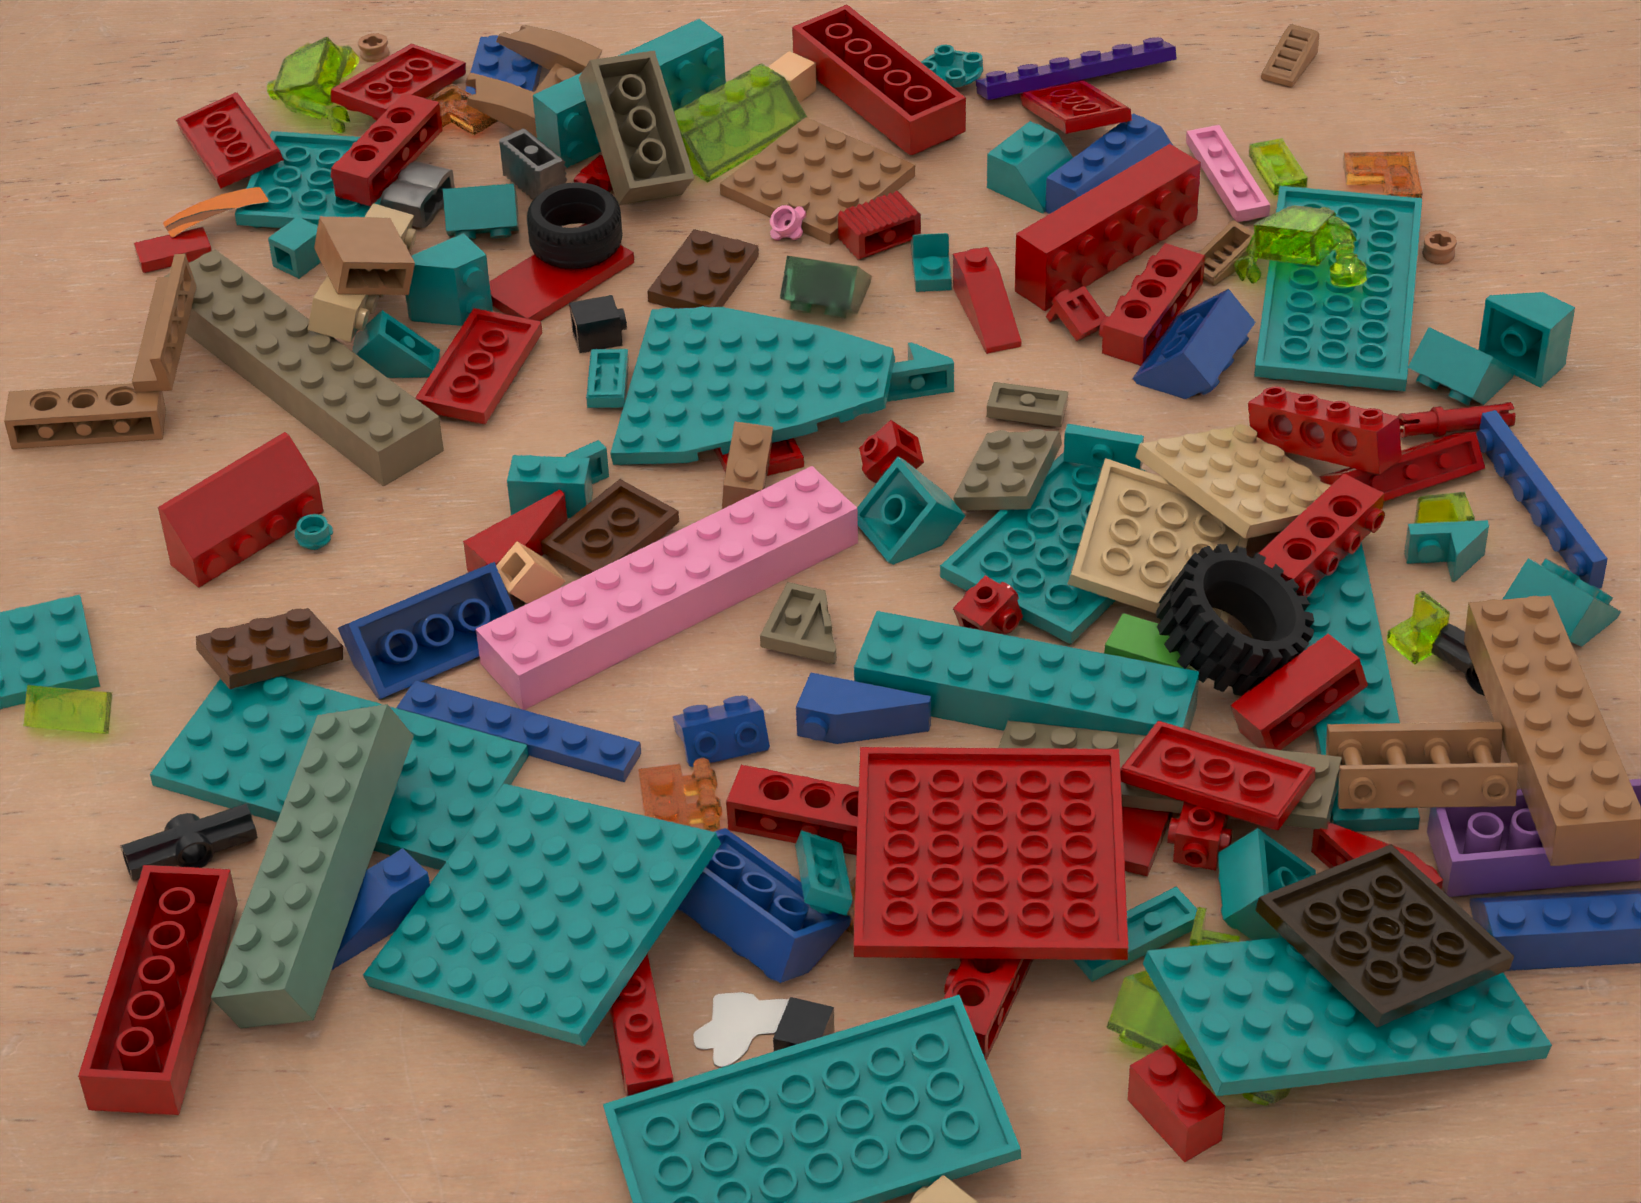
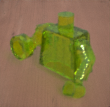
M328 36L312 44L307 42L283 60L277 79L267 83L268 95L275 101L280 99L285 107L292 112H299L318 120L328 119L334 132L344 133L346 131L345 124L341 120L350 122L348 111L343 106H334L331 109H327V106L333 105V102H331V89L339 85L341 78L349 75L357 67L359 56L349 45L338 46Z
M1289 206L1254 224V234L1246 249L1248 256L1239 258L1234 265L1241 281H1244L1247 276L1249 281L1254 284L1262 275L1261 270L1256 264L1258 259L1318 266L1332 251H1336V262L1329 268L1332 285L1352 287L1367 281V266L1353 252L1355 250L1354 242L1357 241L1353 231L1346 222L1336 217V213L1327 207Z

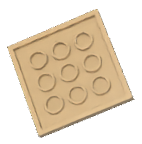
M1242 424L1235 427L1211 429L1207 432L1185 434L1184 436L1168 439L1160 438L1157 441L1140 443L1135 456L1245 539L1283 531L1331 486L1313 476L1312 471L1306 466L1296 464L1285 456L1284 451L1278 446L1268 444L1256 437V430Z
M1105 458L1068 585L1156 613L1157 608L1160 606L1159 601L1195 552L1198 554L1206 546H1210L1214 550L1217 544H1227L1229 551L1232 552L1236 546L1246 548L1248 538H1243L1163 477ZM1213 608L1216 614L1227 624L1229 614L1220 609Z

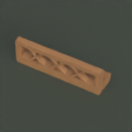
M174 254L169 277H157L132 378L135 392L173 390L196 291V283L186 254Z

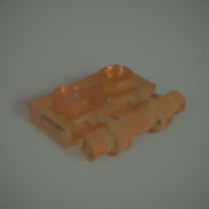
M705 758L695 760L693 763L694 772L692 775L682 776L680 764L638 769L644 815L687 826L703 823L705 830H718L720 828L719 818L722 815V806L720 799L715 796L718 782L716 773L711 769L709 760ZM698 795L699 799L696 803L687 804L686 796Z

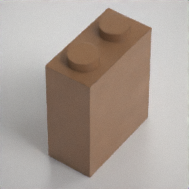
M319 217L314 249L337 294L409 295L415 262L391 218Z

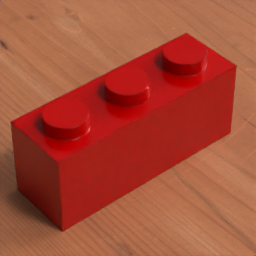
M1327 634L1282 668L1276 670L1252 690L1243 694L1230 706L1240 733L1258 748L1282 750L1366 688L1368 684L1360 658L1331 635Z

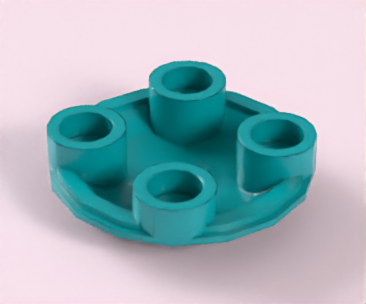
M947 44L935 47L934 54L921 61L922 64L953 88L971 84L979 79L983 73V58L980 53L956 51L953 46Z

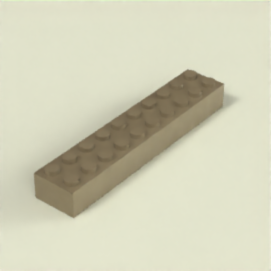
M216 249L203 254L198 259L189 263L196 283V291L186 334L382 486H386L444 451L440 419L437 414L334 337L308 330L309 319Z

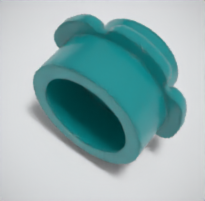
M310 514L302 517L297 522V529L294 533V537L298 540L300 546L310 550H318L331 541L333 528L328 524L324 516Z

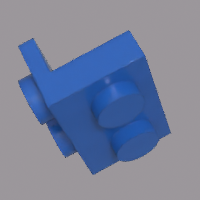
M741 695L727 698L723 701L724 705L708 708L707 705H693L683 709V714L673 716L675 732L684 743L689 766H700L768 750L770 744L764 711L753 698L748 699L747 696Z

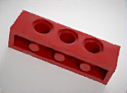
M403 93L331 167V179L334 184L335 196L367 206L375 204L382 196L383 191L398 179L401 170L415 161L443 131L439 102Z
M1167 243L1162 246L1156 255H1152L1143 273L1135 276L1128 293L1125 296H1120L1112 314L1105 316L1099 329V337L1103 338L1102 354L1141 366L1176 316L1183 312L1202 286L1205 255Z
M1279 386L1264 389L1261 394L1248 402L1250 427L1256 430V437L1268 444L1278 446L1284 452L1379 475L1402 459L1399 416L1383 413L1382 410L1377 408L1364 409L1351 406L1346 401L1333 402L1320 399L1314 394L1289 392Z
M1343 474L1258 554L1266 557L1264 564L1271 569L1275 564L1282 568L1284 572L1281 577L1286 582L1293 579L1299 586L1295 592L1296 595L1306 596L1307 598L1323 577L1333 574L1339 562L1345 556L1355 553L1362 540L1371 532L1375 533L1381 527L1385 518V512L1382 511L1384 493Z
M741 764L726 800L728 830L791 843L797 842L802 830L842 843L843 853L857 856L859 787Z
M647 953L609 1009L626 1097L673 1083V1074Z
M960 958L961 964L958 970L952 968L947 976L944 999L960 995L986 1061L1034 959Z

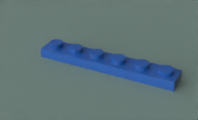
M1496 410L1482 413L1480 430L1476 433L1481 452L1486 453L1494 464L1497 474L1503 477L1511 487L1516 500L1522 502L1531 514L1533 523L1542 529L1548 537L1552 549L1555 552H1559L1567 563L1569 571L1579 576L1581 580L1591 586L1593 585L1599 589L1602 588L1608 558Z
M417 680L413 682L396 707L422 716L526 744L529 756L621 782L626 781L641 755V743L639 741Z

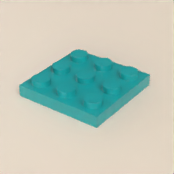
M80 595L0 612V709L100 687Z

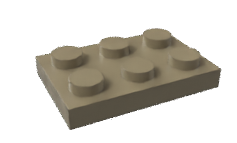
M1034 429L1028 432L998 430L987 433L953 497L955 504L961 511L1030 509L1062 445L1060 432Z

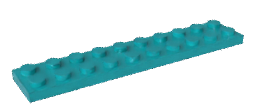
M1362 542L1356 552L1345 556L1339 562L1333 574L1323 577L1316 584L1310 596L1307 597L1310 605L1305 612L1313 613L1314 623L1310 628L1314 629V633L1305 650L1325 635H1331L1360 658L1368 684L1366 688L1313 726L1317 754L1326 755L1327 724L1400 723ZM1338 789L1330 817V823L1355 832L1414 830L1419 828L1420 821L1418 808L1339 809Z

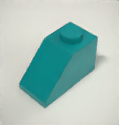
M383 310L366 324L363 331L360 330L355 334L352 352L387 378H428L438 364L440 349Z

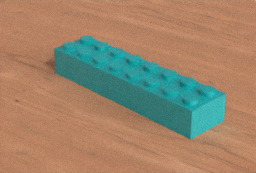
M876 611L854 665V681L931 696V717L1002 731L1005 730L1009 720L1147 735L1157 721L1190 730L1197 707L1199 671Z

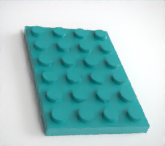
M1063 452L1053 461L1031 508L1000 510L940 565V577L966 591L974 587L985 575L999 584L1001 582L1009 584L1019 596L1017 601L1024 621L1072 644L1116 601L1068 585L1101 467L1065 462Z

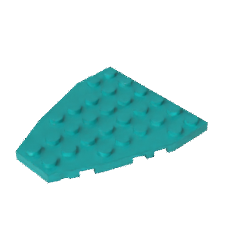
M702 306L697 308L652 309L610 452L613 465L690 463L699 460L698 452L721 447L722 455L728 454L735 421L772 426V443L816 432L818 431L817 423L834 417L838 418L840 423L854 419L858 415L870 414L885 409L895 363L894 350L891 347L824 326L725 307Z

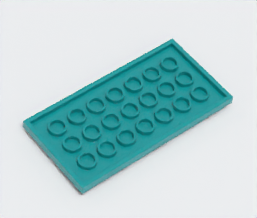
M1289 186L1279 187L1254 377L1335 384L1347 387L1376 388L1387 391H1406L1422 198Z
M284 676L229 689L220 678L150 773L152 785L230 809L247 804L251 815L277 822L317 715L383 704ZM390 707L414 737L373 851L391 856L403 848L420 865L440 870L502 785L512 784L529 757L528 747L526 744Z
M1283 937L1147 950L1143 961V966L1216 1096L1546 1059L1552 1047V1044L1504 973H1500L1377 1028Z
M960 995L603 1104L632 1203H881L916 1192L923 1186L929 1187L943 1175L949 1180H954L1021 1159L1020 1145Z

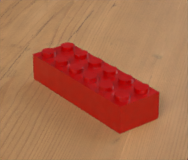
M846 4L792 27L793 53L815 62L816 80L908 155H914L966 132V97Z
M1168 144L1016 233L1015 292L1046 311L1053 306L1051 301L1060 292L1066 289L1073 292L1082 286L1087 287L1091 285L1094 281L1116 270L1134 257L1141 255L1147 249L1167 239L1182 228L1192 224L1197 220L1201 162L1175 146Z
M143 865L78 1075L88 1110L166 1115L180 1114L211 1003V995L216 985L238 906L230 869Z

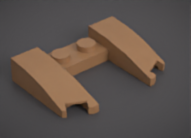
M522 25L519 31L512 34L500 33L496 41L497 43L545 67L550 72L535 92L505 81L470 72L466 80V86L474 87L476 94L468 95L467 105L517 131L524 128L537 138L533 95L583 72L590 60L600 58L602 50L580 39L557 31Z

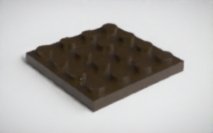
M1392 844L1260 896L1255 909L1261 917L1377 1028L1509 970L1514 959L1513 954Z

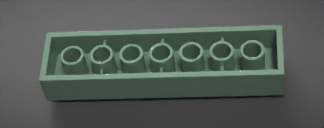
M388 704L322 714L316 717L211 995V999L240 1029L313 1021L414 737Z

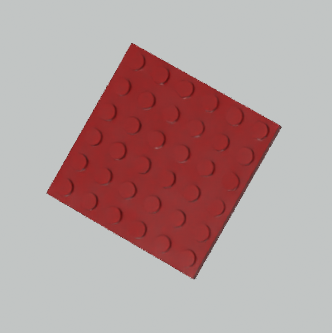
M860 747L854 957L1128 960L1119 749Z

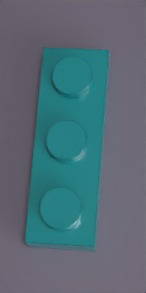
M801 830L795 848L804 903L809 904L811 908L820 913L831 914L836 912L847 915L853 899L842 843Z
M1176 886L1127 911L1128 960L1073 961L1093 982L1146 955L1147 950H1156L1201 927L1203 914Z

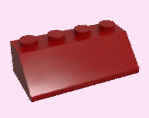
M286 432L158 507L170 565L198 588L296 529L297 522L302 517L310 514L319 515L324 512L319 482L292 438Z

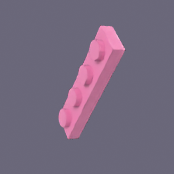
M1220 125L1187 131L1186 143L1195 158L1201 162L1203 171L1236 222L1269 216L1270 203Z

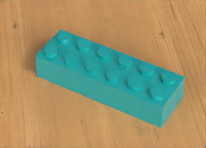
M696 19L620 54L627 55L655 50L675 116L726 93L723 35L700 19ZM581 73L533 95L537 139L565 161L564 166L566 168L601 152L579 81Z

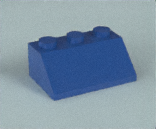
M1227 289L1178 314L1132 379L1138 385L1183 399L1198 393L1206 395L1219 384L1218 377L1221 372L1232 365L1234 353L1248 342L1249 337L1247 334L1256 322L1233 293Z

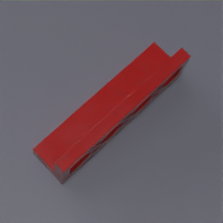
M1476 431L1453 433L1401 450L1402 459L1380 475L1347 467L1319 477L1321 482L1332 485L1343 474H1346L1383 492L1384 501L1485 469V464Z

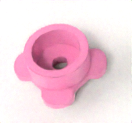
M787 205L778 207L770 218V225L773 228L770 231L771 237L776 241L786 237H790L792 240L799 239L803 234L801 226L802 220L806 217V211L800 206L795 209Z

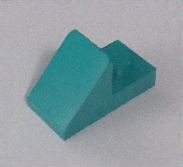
M949 234L913 235L911 239V255L915 291L952 290Z
M908 342V361L894 363L887 402L954 392L953 358Z
M1488 520L1408 524L1404 550L1406 563L1447 562L1451 581H1457L1485 555L1489 530Z

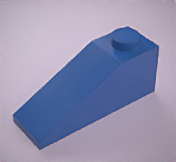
M811 672L796 705L797 736L841 744L928 732L931 727V696Z
M403 848L366 870L332 970L394 933L418 899L425 894V891L430 886L428 872Z

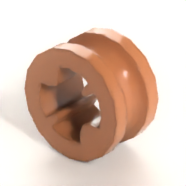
M379 33L362 36L358 41L361 58L367 62H379L387 58L390 53L387 47V37Z
M1442 230L1429 232L1424 238L1423 257L1434 264L1451 262L1455 257L1456 237Z

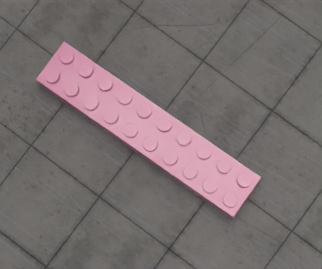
M810 466L477 628L476 635L480 664L522 710H525L857 544V507L813 466Z

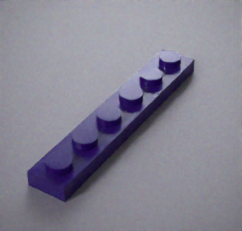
M1153 37L1143 40V44L1132 47L1131 44L1115 45L1110 52L1086 51L1080 54L1081 58L1069 60L1067 57L1054 58L1049 60V65L1039 67L1037 64L1021 65L1018 67V71L1007 74L1005 71H993L987 73L986 78L975 80L977 94L990 100L1177 59L1176 46L1164 41L1161 37Z

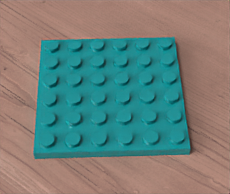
M503 784L432 880L425 893L418 899L365 971L363 977L368 986L585 1046L721 843L716 832Z

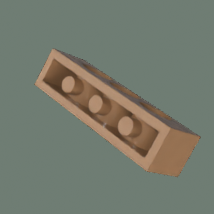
M132 383L9 391L4 422L11 449L161 440L164 435L166 406L162 391L135 392Z

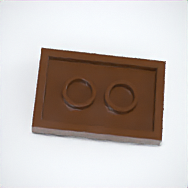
M693 229L648 289V302L673 309L702 306L723 307L759 257L758 245Z
M619 479L541 541L542 553L578 574L586 576L656 542L679 523V511Z
M309 608L292 609L285 614L269 618H256L246 624L230 628H217L210 633L196 636V650L229 689L343 660V645Z

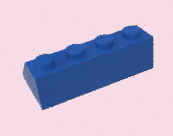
M1133 113L1132 121L1118 124L1047 177L1046 212L1049 214L1161 148L1168 144H1173L1160 125Z
M493 562L340 626L338 631L354 667L379 700L410 687L415 680L421 682L479 657L476 629L515 609L496 564Z
M724 828L714 831L721 845L677 910L683 911L699 923L703 930L721 939L731 947L734 953L748 959L763 970V973L772 980L783 983L809 973L849 927L852 918L836 912L824 914L814 910L809 904L804 903L801 881L728 829Z
M1641 888L1470 898L1469 904L1473 919L1514 955L1511 967L1507 971L1641 963Z

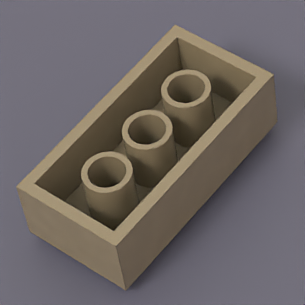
M655 50L590 60L581 73L579 81L619 205L682 195L694 180V175Z

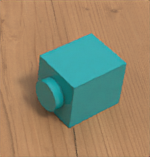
M297 216L271 235L268 241L273 267L300 279L320 264L321 261L314 249L318 225Z

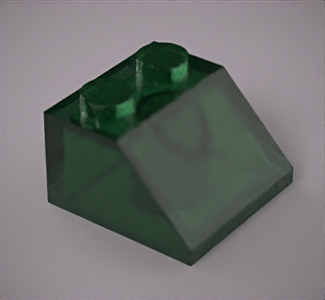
M787 256L780 299L789 303V309L793 311L811 313L812 307L825 309L824 315L846 319L847 313L858 314L870 286L872 276L858 266Z

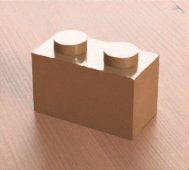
M734 422L723 484L722 509L765 489L771 455L772 426Z

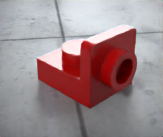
M1082 286L1073 292L1066 289L1056 295L1051 301L1053 306L1047 313L1046 318L1050 323L1060 318L1074 339L1079 341L1099 331L1102 320L1106 315L1086 287Z

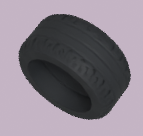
M580 182L560 184L539 194L528 208L527 227L531 249L540 260L552 266L564 269L591 267L611 257L621 245L623 232L619 203L610 192L599 186ZM569 224H588L574 228L562 227Z

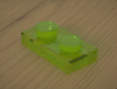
M1283 138L1249 145V157L1273 195L1279 194L1280 186L1307 188L1308 177Z
M27 685L23 726L109 734L112 692Z

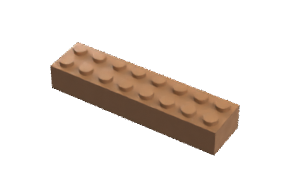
M1530 596L1527 598L1490 599L1487 601L1468 602L1464 643L1495 722H1500L1502 726V741L1510 762L1517 763L1518 765L1517 780L1550 866L1639 859L1641 851V806L1552 597Z

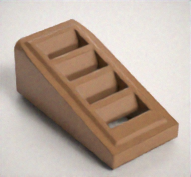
M1290 24L1284 31L1263 69L1261 79L1293 87L1318 53L1319 32Z
M1232 220L1199 252L1205 255L1204 265L1207 264L1215 269L1214 272H1211L1204 267L1203 280L1215 286L1252 261L1262 252L1261 236ZM1226 251V252H1228V253L1231 254V255H1230V256H1227V255H1225L1223 252ZM1217 258L1221 260L1223 263L1219 264L1213 259Z

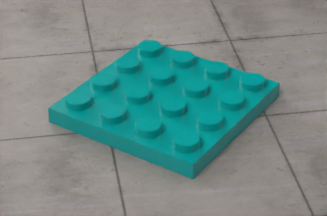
M271 131L269 136L279 148L284 160L252 174L246 189L260 187L269 202L240 207L235 212L237 225L256 228H282L297 216L316 225L319 223L320 216L365 217L371 206L336 197L333 180L331 179V167L360 137ZM381 197L375 202V204L381 205Z

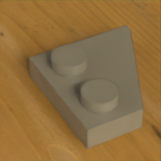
M787 582L760 634V647L835 664L837 660L836 644L832 635V623L828 613L826 591Z

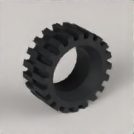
M1217 544L1214 550L1210 546H1206L1198 554L1195 552L1161 597L1159 601L1160 606L1156 610V618L1161 619L1157 626L1159 634L1169 636L1164 645L1169 653L1177 651L1181 655L1177 662L1184 669L1192 666L1195 670L1199 671V681L1202 683L1209 678L1214 681V689L1224 692L1230 686L1233 689L1234 695L1242 696L1305 650L1309 645L1308 642L1313 637L1314 629L1310 627L1314 623L1313 613L1305 612L1310 605L1306 596H1297L1295 593L1299 588L1298 584L1293 579L1286 582L1281 577L1284 572L1282 568L1275 564L1271 569L1264 564L1266 557L1256 552L1253 558L1247 556L1246 548L1236 546L1230 552L1227 544ZM1213 608L1225 611L1238 619L1248 629L1253 638L1231 628L1216 614Z

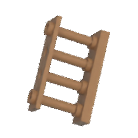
M1500 722L1327 724L1326 755L1342 757V765H1339V809L1516 806L1517 763H1501L1503 729Z

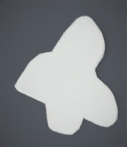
M744 992L717 994L713 998L712 1021L694 1032V1044L696 1048L702 1050L714 1048V1065L719 1067L728 1066L745 1054L754 1037L759 1034H774L789 999L758 1000L753 994Z

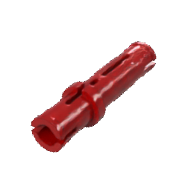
M1506 402L1504 404L1446 410L1438 406L1432 407L1427 412L1400 413L1398 415L1400 427L1404 426V429H1400V437L1406 438L1407 436L1433 434L1434 437H1443L1446 432L1480 429L1482 413L1494 410L1499 413L1508 427H1511L1515 424L1516 414L1509 413V411L1515 408L1511 402Z

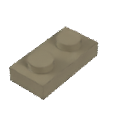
M994 382L987 403L986 417L1061 427L1068 405V391Z

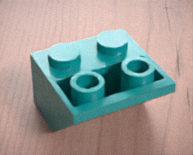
M1528 558L1503 599H1516L1530 596H1551L1570 642L1581 647L1614 622L1621 613L1620 610L1610 605L1613 599L1612 596L1593 585L1591 586L1581 580L1576 574L1546 558L1542 564Z

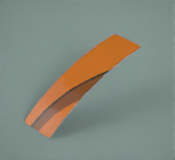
M260 187L241 189L199 202L163 222V225L170 236L175 237L184 230L215 215L248 205L267 203L269 200Z

